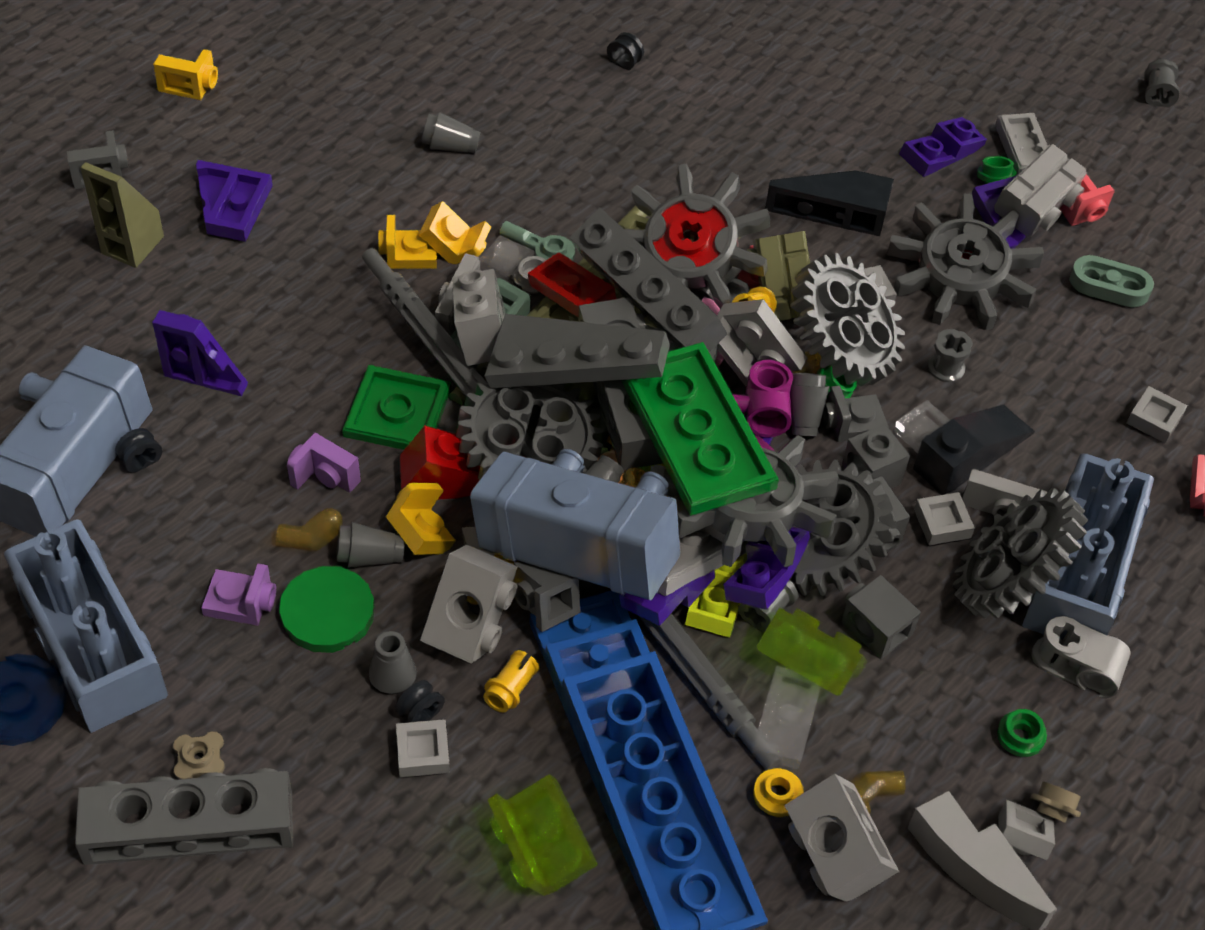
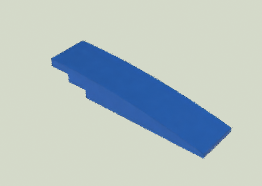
M610 590L580 599L579 614L543 632L536 627V616L530 613L529 624L611 827L656 930H752L766 925L768 920L657 654L655 651H649L637 620H631L628 611L621 607L619 593Z

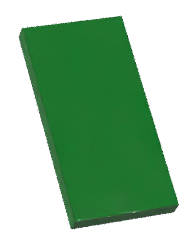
M704 342L669 351L662 377L621 380L690 516L777 489L779 479Z

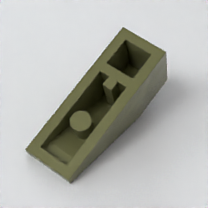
M85 162L80 168L101 253L137 268L164 237L159 210L123 177Z

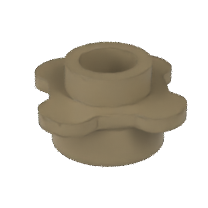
M213 731L208 732L202 737L179 736L173 744L174 751L178 753V763L174 767L175 776L178 779L199 778V776L205 773H223L225 764L220 757V749L224 745L223 737ZM197 753L204 754L201 759H195L194 756Z
M1042 781L1038 794L1033 793L1030 799L1040 802L1037 812L1066 823L1068 815L1080 817L1081 812L1076 810L1081 796L1053 784Z

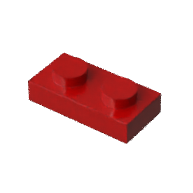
M560 252L528 272L531 287L578 318L579 305L616 299L615 287Z

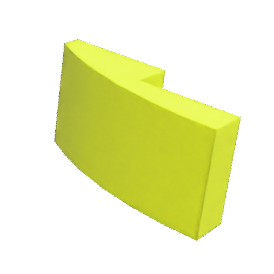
M747 553L738 557L732 567L723 565L714 570L715 578L689 607L685 625L730 638L740 603L726 600L724 583L747 561Z

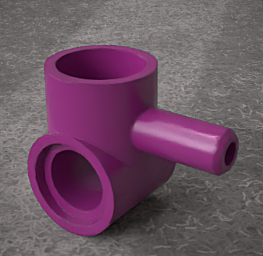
M775 360L756 362L750 368L745 395H733L742 413H747V422H749L751 430L755 435L761 437L782 435L791 426L790 390L793 374L786 365Z

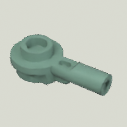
M505 221L501 226V236L535 252V256L548 260L560 252L572 261L575 258V246L566 237L550 235L542 238L509 221Z

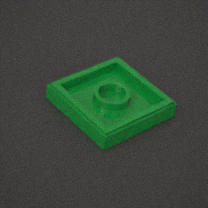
M368 365L344 425L343 437L404 450L424 425L438 428L452 389L451 382Z

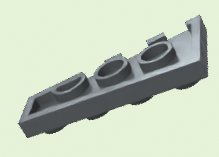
M505 314L485 378L491 389L662 377L670 343L665 331Z

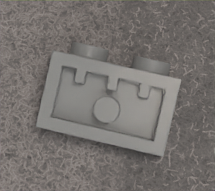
M764 299L723 304L717 316L727 335L716 345L718 346L717 350L745 386H747L750 368L758 361L775 360L786 365L791 371H800L807 359L806 355Z

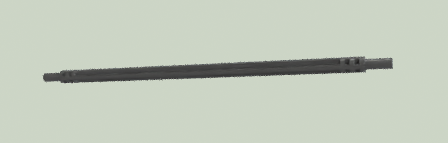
M375 248L366 250L362 255V260L381 282V291L463 395L466 397L468 393L475 394L477 383L479 382L489 386L473 365L467 366L461 349L399 272H393ZM527 432L520 456L526 458L529 457L533 442ZM670 614L659 626L638 616L733 738L738 736L765 771L777 767L782 759L755 727L756 719L675 617Z

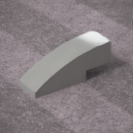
M949 791L915 809L908 826L909 831L927 854L952 879L977 899L1007 918L1031 930H1043L1046 928L1057 908L996 824L978 832Z

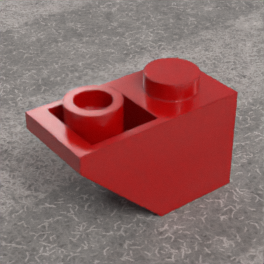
M424 425L400 454L401 490L409 483H438L443 489V493L438 500L470 496L473 488L480 481L478 479L480 465L476 467L466 466L468 453H459L461 439L457 438L456 434Z

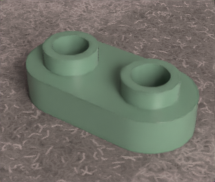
M1094 255L1078 258L1070 274V283L1078 292L1128 307H1139L1147 303L1154 288V281L1145 270Z

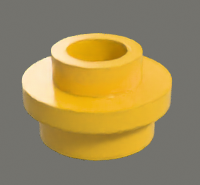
M781 768L769 769L760 774L753 790L754 800L758 807L765 813L776 817L788 816L789 813L785 804L804 793L803 785L799 778L792 772ZM774 785L783 786L788 793L777 795L771 790V787Z

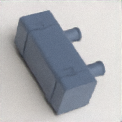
M84 345L54 381L43 378L33 372L24 376L19 386V394L22 395L21 399L35 402V404L0 444L1 522L36 537L39 533H45L47 529H55L62 526L64 522H68L75 514L76 507L116 458L115 448L120 438L126 433L138 429L153 411L140 369L135 363Z
M571 449L561 450L552 465L503 451L473 488L470 497L479 548L501 555L506 560L513 562L521 561L611 588L612 592L622 595L627 593L652 600L680 555L676 499L666 496L669 492V489H667L669 486L668 482L664 477L655 472L644 473L635 488L581 473L585 469V466H583L584 460L577 452Z
M1089 454L1079 455L1065 491L1085 510L1083 515L1088 519V522L1082 527L1087 531V534L1077 540L1082 546L1081 549L1068 556L1073 563L1059 569L1060 579L1058 581L1049 580L1045 584L1046 592L1043 595L1037 591L1032 594L1022 624L1024 628L1044 634V629L1051 619L1066 616L1091 629L1108 635L1125 593L1124 585L1136 542L1150 505L1149 497L1154 483V478L1151 475L1135 470L1128 461H1125L1124 466L1119 465L1121 459L1118 458L1107 461ZM1063 630L1059 638L1063 640L1068 631Z
M73 520L55 529H47V532H41L36 537L13 546L4 552V557L29 618H33L37 626L34 630L48 660H54L76 711L80 712L91 733L168 696L156 656L151 649L150 642L145 633L139 629L107 569L97 544L94 540H91L81 520Z

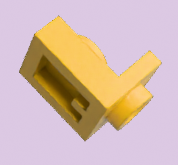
M203 49L196 62L159 54L153 63L159 92L202 100L207 89H213L217 83L218 69L213 65L212 52Z
M442 201L431 207L419 235L448 263L458 264L465 253L477 257L481 255L486 248L487 243L485 240L491 226L486 221H483L470 228Z
M387 215L386 230H379L378 235L379 254L387 255L388 266L391 269H437V251L419 235L421 230H396L395 215Z
M438 483L407 484L398 493L396 502L386 515V518L414 555L442 554L448 551L456 541L445 528L443 519L431 510L443 493V489Z

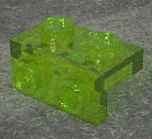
M779 607L759 641L757 649L836 696L842 695L853 675L858 677L868 662L864 655L859 653L862 645L838 631L834 638L820 631L817 628L821 622L798 608L795 609L792 615Z
M548 774L508 800L498 794L487 799L494 814L489 818L491 827L503 844H508L514 859L509 861L511 871L523 888L529 887L546 896L598 866L558 780L552 775Z

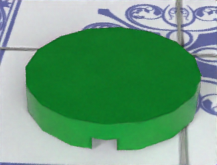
M320 566L304 571L289 582L281 595L280 619L285 632L297 646L312 652L333 653L343 650L344 646L350 645L354 641L357 643L366 635L374 619V597L368 583L357 573L339 566Z

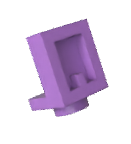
M314 433L303 445H298L288 458L287 469L290 486L297 490L313 473L325 486L329 488L339 486L349 493L361 482L358 457L317 433Z
M257 564L253 576L216 569L201 608L203 616L258 626L263 610L270 612L276 598V584L270 581L268 565Z

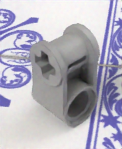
M1060 616L1049 621L1044 629V637L1037 640L1032 648L1031 655L1034 663L1044 672L1078 685L1082 690H1086V687L1100 692L1099 697L1106 699L1114 697L1118 693L1131 652L1129 647L1120 639L1091 629L1073 618ZM1063 630H1067L1068 632L1063 640L1059 637ZM1057 653L1059 656L1054 663H1051L1050 660Z

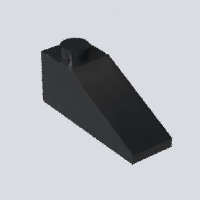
M856 170L773 179L769 183L765 209L768 212L880 237L894 179Z
M1004 404L956 417L922 439L913 469L941 495L949 494L969 480L972 469L982 471L1032 436L1035 431Z

